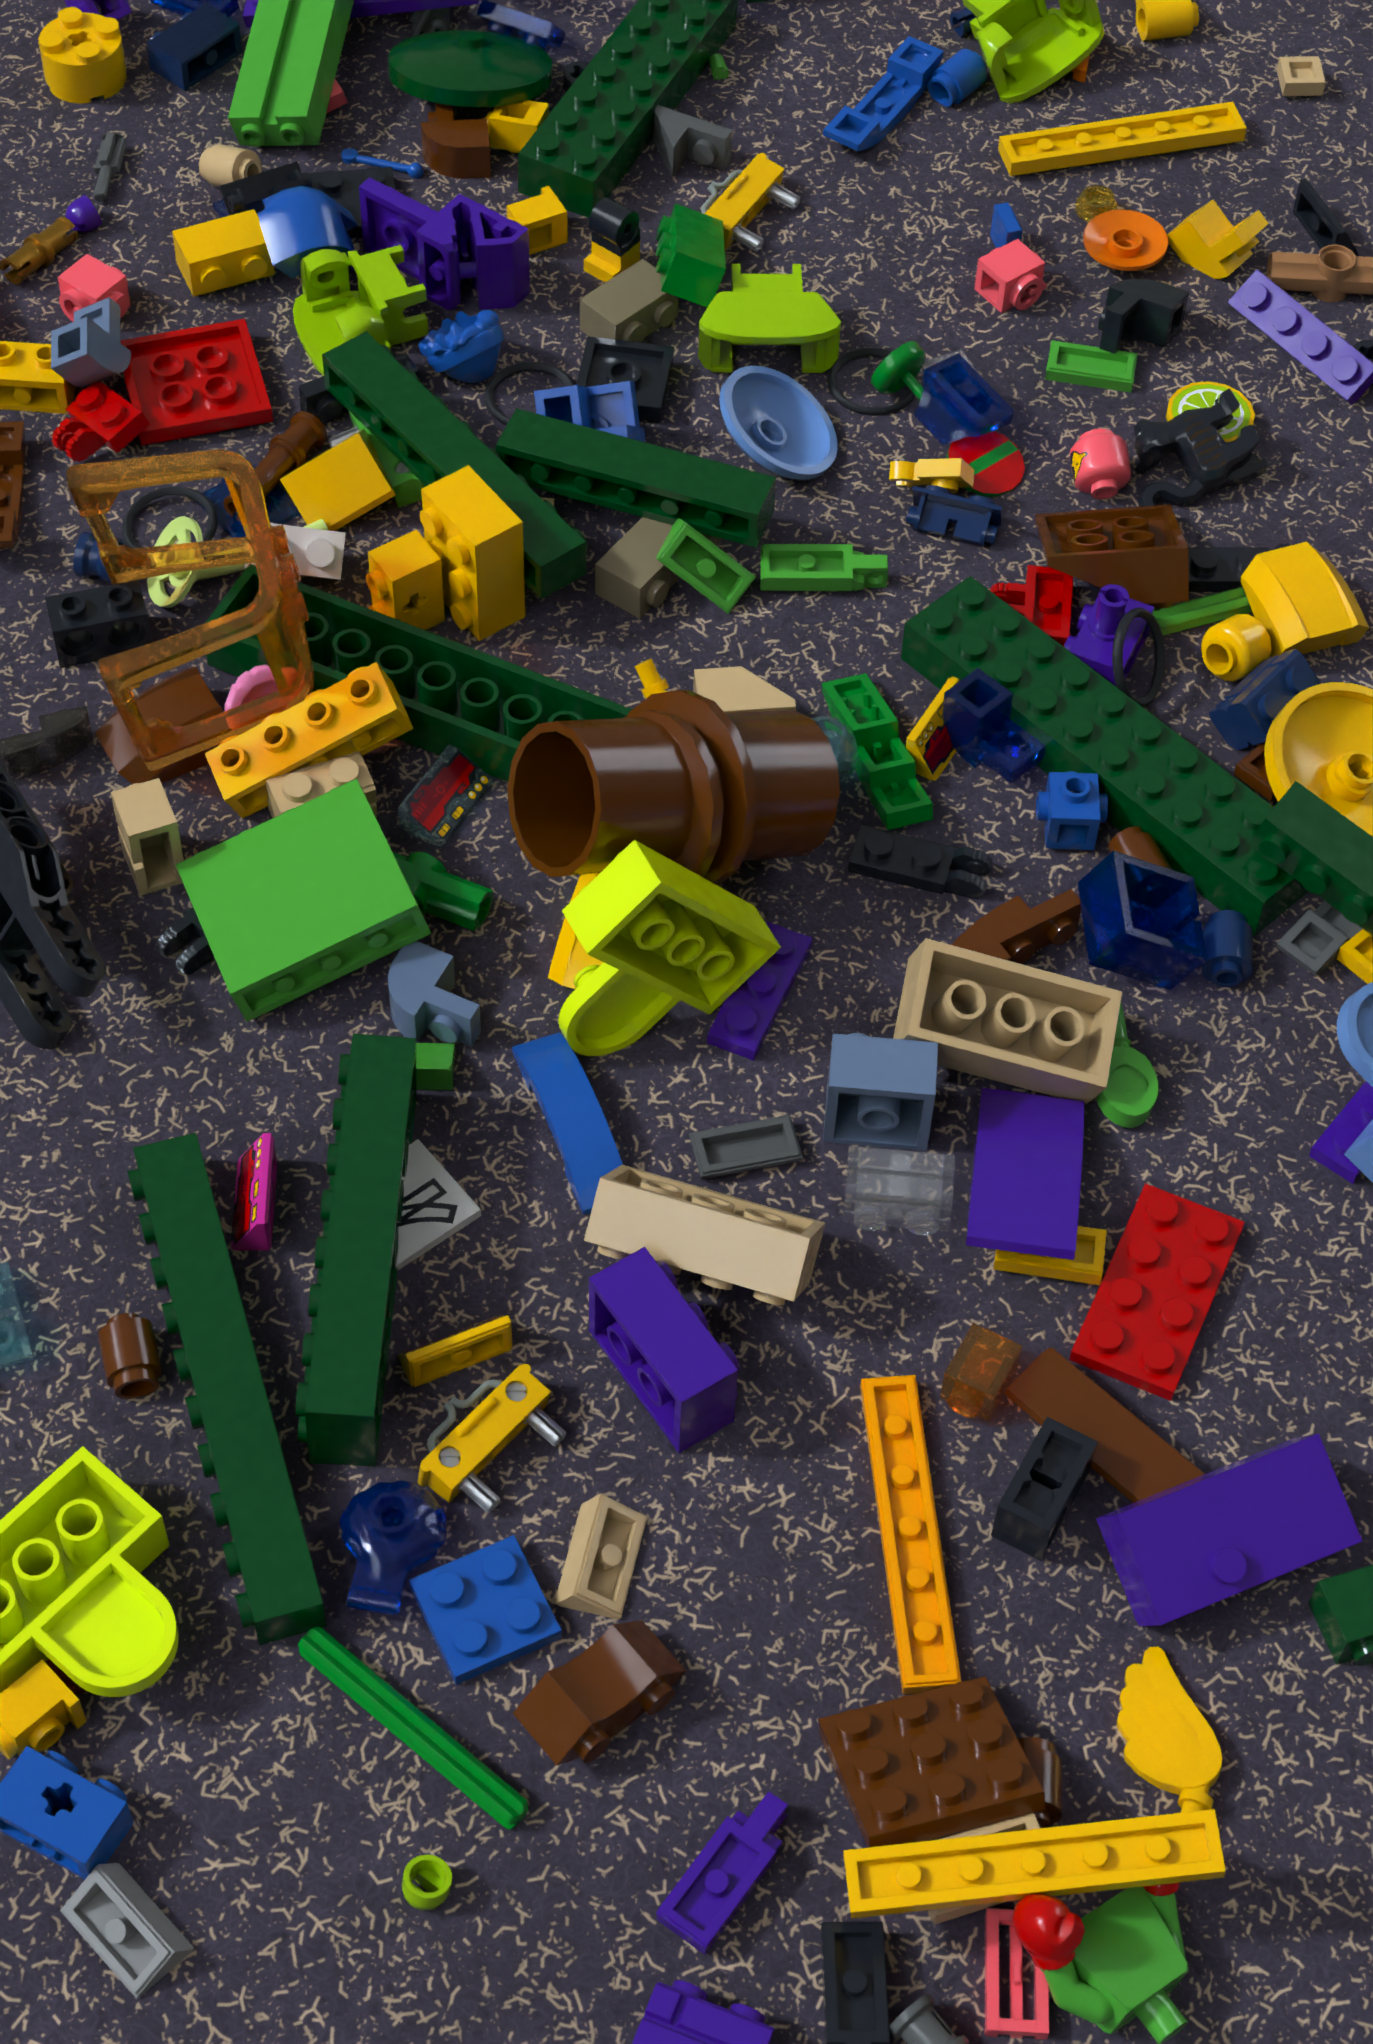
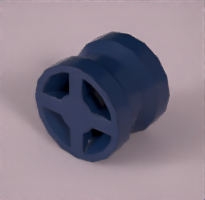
M83 532L79 536L74 551L73 568L75 575L81 578H90L92 575L100 576L103 582L116 583L123 568L125 558V546L122 538L109 537L103 540L99 539L95 533Z

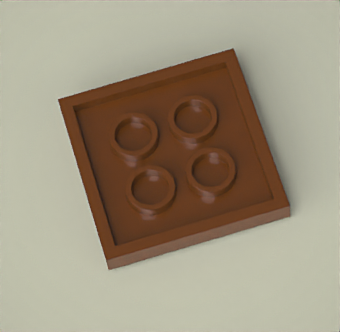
M986 1676L818 1718L819 1732L823 1745L867 1848L928 1841L1045 1810L1044 1790Z

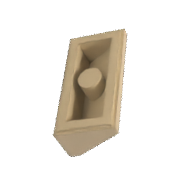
M601 1493L582 1503L554 1604L591 1614L621 1619L647 1516Z

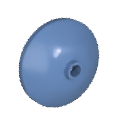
M762 366L739 368L724 382L719 398L724 424L736 445L753 462L775 475L797 480L819 477L832 465L838 449L834 426L822 405L801 384L779 371Z

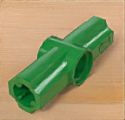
M393 852L423 916L425 913H429L473 931L481 928L493 902V890L447 873L444 865L427 853L412 852L408 857Z

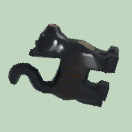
M1231 389L1222 392L1212 407L1186 410L1168 422H1152L1141 419L1134 426V448L1139 458V463L1135 468L1137 474L1145 473L1161 462L1168 454L1176 453L1189 480L1188 485L1183 488L1167 481L1149 483L1140 492L1138 497L1139 507L1156 506V499L1160 497L1182 505L1195 502L1202 495L1212 494L1224 487L1244 484L1265 473L1268 466L1265 459L1261 460L1258 458L1256 453H1252L1261 441L1252 425L1242 428L1238 438L1232 442L1225 443L1219 433V430L1232 422L1234 418L1232 414L1240 406Z

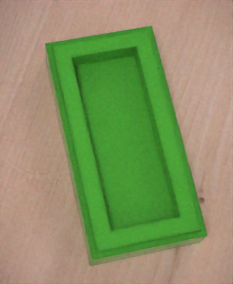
M1051 341L1045 380L1131 393L1138 353L1118 350L1114 354L1100 349V347Z

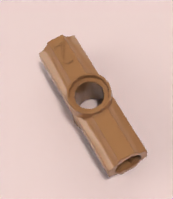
M1341 245L1325 246L1318 254L1272 252L1268 256L1266 277L1282 290L1312 292L1316 298L1330 303L1339 302L1348 294L1373 295V257L1355 256L1349 248Z

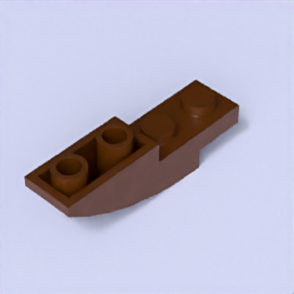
M1070 889L1030 909L1018 895L977 920L952 945L1023 964L1033 956L1035 951L1051 943L1061 945L1076 933L1083 902Z

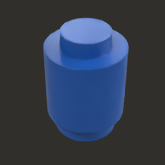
M969 49L959 50L933 71L931 79L928 81V91L932 99L945 107H949L953 103L958 105L985 83L987 79L985 61L978 53Z

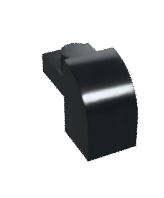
M1129 279L1112 284L1109 287L1106 306L1098 324L1099 330L1103 331L1100 349L1115 354L1132 337L1165 347L1182 330L1189 291L1147 279Z

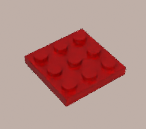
M245 318L120 340V343L131 351L130 364L122 372L129 401L141 410L150 422V425L138 435L141 445L273 422L271 404Z

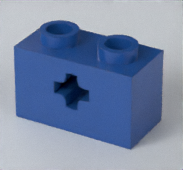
M26 1746L0 1783V1832L85 1880L97 1864H106L133 1825L134 1822L126 1802L128 1798L121 1789L107 1780L98 1778L95 1783H92L76 1774L78 1771L77 1767L61 1754L49 1750L44 1756ZM71 1803H72L73 1806H74V1809H73L72 1812L70 1813V1812H68L66 1809H67V1808L71 1805ZM57 1807L60 1810L54 1816L52 1811Z

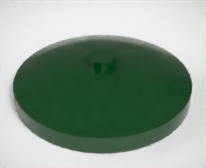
M477 30L439 31L417 35L396 44L388 55V76L391 82L403 92L426 101L463 107L504 106L524 102L544 93L552 82V59L547 52L537 45L509 35Z

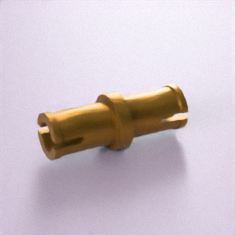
M59 217L41 233H33L25 238L21 248L9 257L1 260V271L6 270L10 266L13 267L3 274L5 278L13 284H20L24 278L40 266L45 268L52 264L57 253L78 239L77 230L72 231L68 235L65 234L75 227L74 224L66 217Z

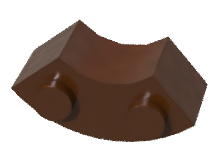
M643 1620L612 1624L594 1644L579 1656L563 1666L547 1671L513 1714L556 1766L580 1758L584 1763H588L604 1752L613 1736L644 1712L653 1715L662 1710L673 1699L676 1691L672 1686L686 1670Z

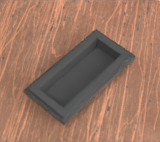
M791 1115L689 1133L691 1146L702 1180L803 1160Z

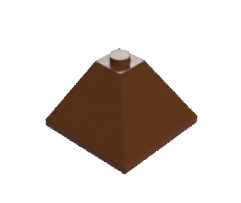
M1171 505L1035 514V524L1048 567L1100 588L1110 584L1120 585L1127 590L1129 598L1149 604L1154 608H1167L1175 605L1177 602L1189 601L1188 545Z

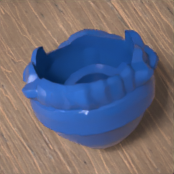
M482 310L474 316H468L460 311L456 314L455 321L449 318L444 319L441 328L437 331L431 330L420 341L418 346L420 353L427 357L428 363L437 373H443L465 383H480L489 379L493 374L505 335L499 324V317L494 311Z

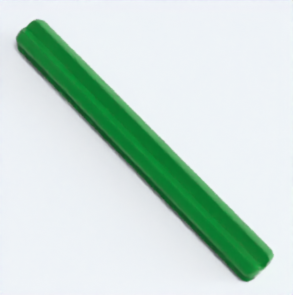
M315 1626L302 1637L298 1647L300 1655L505 1829L511 1830L523 1820L529 1810L527 1799L323 1628Z

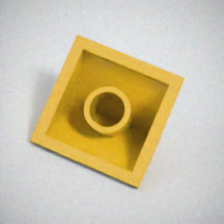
M365 429L360 430L280 479L306 524L308 525L323 519L329 531L338 530L396 495Z

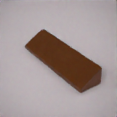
M1049 1347L1043 1351L1004 1393L1041 1426L1046 1417H1049L1098 1441L1091 1468L1133 1503L1205 1474L1054 1348Z

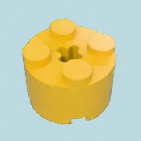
M66 7L58 12V18L49 22L42 29L38 40L45 81L54 96L71 103H92L91 98L103 95L104 99L109 98L119 92L124 86L127 79L121 32L116 19L95 13H85L76 7Z

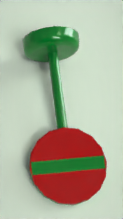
M917 341L907 342L892 351L873 373L870 382L880 394L890 395L901 390L906 385L954 438L950 443L946 458H962L974 469L973 487H964L967 491L983 497H998L1011 492L1021 482L1025 471L1023 456L1016 444L1005 435L991 429L972 428L962 431L915 379L924 366L926 353Z

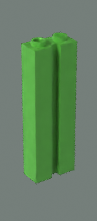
M258 0L228 115V120L240 145L252 147L319 145L354 0Z

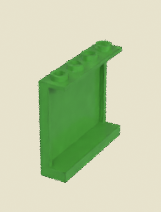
M357 778L176 864L229 993L246 1022L432 934Z

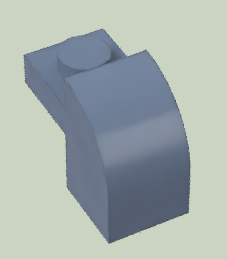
M110 297L75 311L74 322L51 331V369L74 386H89L125 371L130 364L131 351L120 343V305Z
M415 941L402 947L390 966L388 990L392 1020L405 1037L416 1038V1043L426 1028L444 1042L454 1043L458 1041L470 1047L473 1046L481 1033L480 1005L450 993L455 985L454 956Z

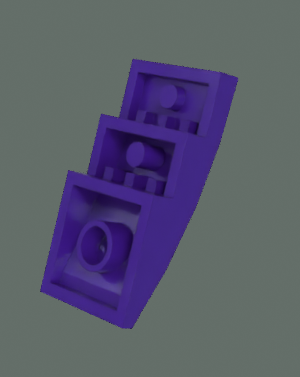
M981 1087L973 1172L969 1194L967 1246L1074 1260L1082 1172L1084 1101Z

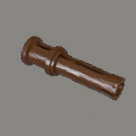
M305 411L296 413L290 421V427L283 434H278L272 438L269 443V453L236 489L224 499L223 506L226 512L233 517L241 508L242 511L237 515L236 520H247L252 511L273 490L281 478L288 472L305 464L307 461L306 456L311 450L321 447L326 442L327 431L323 423L311 413Z

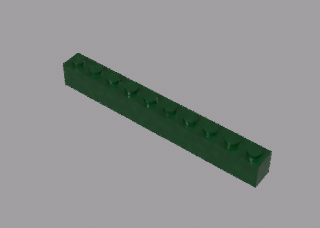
M192 1133L134 1147L137 1169L127 1172L135 1202L146 1200L148 1212L139 1214L145 1244L148 1246L157 1243L160 1257L150 1259L157 1291L166 1288L169 1290L171 1302L161 1304L169 1336L180 1334L183 1348L173 1350L180 1382L192 1380L195 1395L185 1397L192 1429L196 1430L204 1427L207 1443L197 1445L205 1478L213 1476L217 1478L220 1492L209 1494L217 1528L229 1525L232 1542L222 1544L230 1578L241 1575L246 1592L235 1595L243 1629L254 1626L259 1645L306 1633L315 1626L327 1627L322 1597L197 1135Z

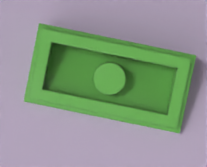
M680 518L672 526L656 556L659 562L728 614L756 578L750 571Z

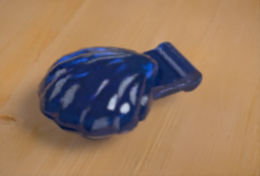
M401 1480L392 1483L378 1482L365 1491L358 1492L352 1497L347 1509L342 1513L339 1520L342 1530L341 1537L357 1562L347 1598V1607L398 1616L407 1576L416 1572L433 1559L445 1544L447 1530L445 1528L446 1514L443 1507L437 1503L430 1491L418 1488L411 1482Z

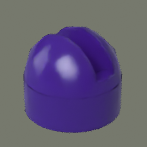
M85 194L75 199L67 207L65 216L74 224L75 227L72 230H77L78 233H86L102 225V220L96 208Z

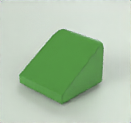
M416 1043L417 1090H453L455 1043Z

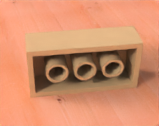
M925 938L908 958L893 1039L938 1042V1066L1058 1098L1084 1101L1086 1105L1107 1088L1122 991Z
M620 1165L599 1179L584 1241L597 1244L598 1253L615 1259H623L645 1247L657 1263L660 1261L665 1262L674 1275H679L681 1269L702 1275L701 1282L708 1286L732 1290L733 1284L754 1290L753 1297L760 1301L774 1305H784L786 1300L794 1302L809 1285L826 1223Z

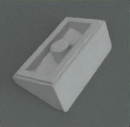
M119 1863L97 1864L60 1910L135 1998H140L194 1949Z

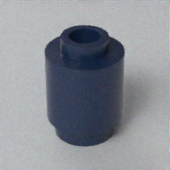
M1222 910L1213 913L1202 930V974L1207 980L1218 986L1234 987L1246 981L1252 975L1253 930L1248 924L1246 916L1233 910Z

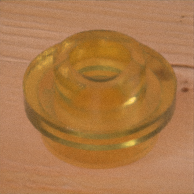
M1092 185L1086 187L1076 199L1075 211L1081 219L1087 222L1103 212L1117 210L1114 193L1104 186Z

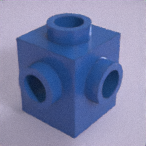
M1073 771L1049 772L1046 791H1038L1036 797V820L1044 821L1045 847L1050 849L1094 850L1100 823H1106L1108 810L1107 794H1099L1098 774Z

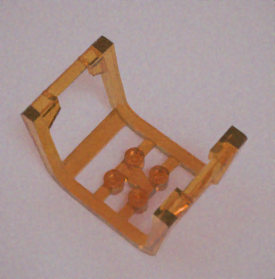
M216 449L77 464L67 469L68 489L81 517L86 518L97 542L101 561L112 585L175 572L256 563L259 591L255 599L246 608L171 637L98 660L100 674L112 697V702L117 707L132 738V743L136 746L148 770L156 771L219 745L224 739L240 735L261 724L267 716L283 712L304 701L305 697L311 693L314 687V667L304 625L305 621H309V615L302 592H299L297 584L301 582V577L294 553L291 554L284 525L271 526L262 486L252 464L238 453ZM223 477L247 536L132 549L126 545H118L117 537L114 536L105 513L109 512L120 491ZM257 634L278 691L185 726H179L158 717L144 720L134 699V694L131 691L132 689L139 688L143 680Z

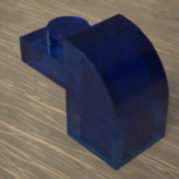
M977 668L944 693L943 720L952 745L961 758L974 768L983 762L1008 782L1013 783L1044 759L1046 745L1010 720L1013 693Z

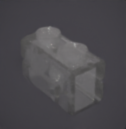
M849 1146L842 1222L854 1223L858 1228L867 1231L880 1230L884 1226L904 1227L917 1235H932L937 1231H948L953 1204L955 1155Z

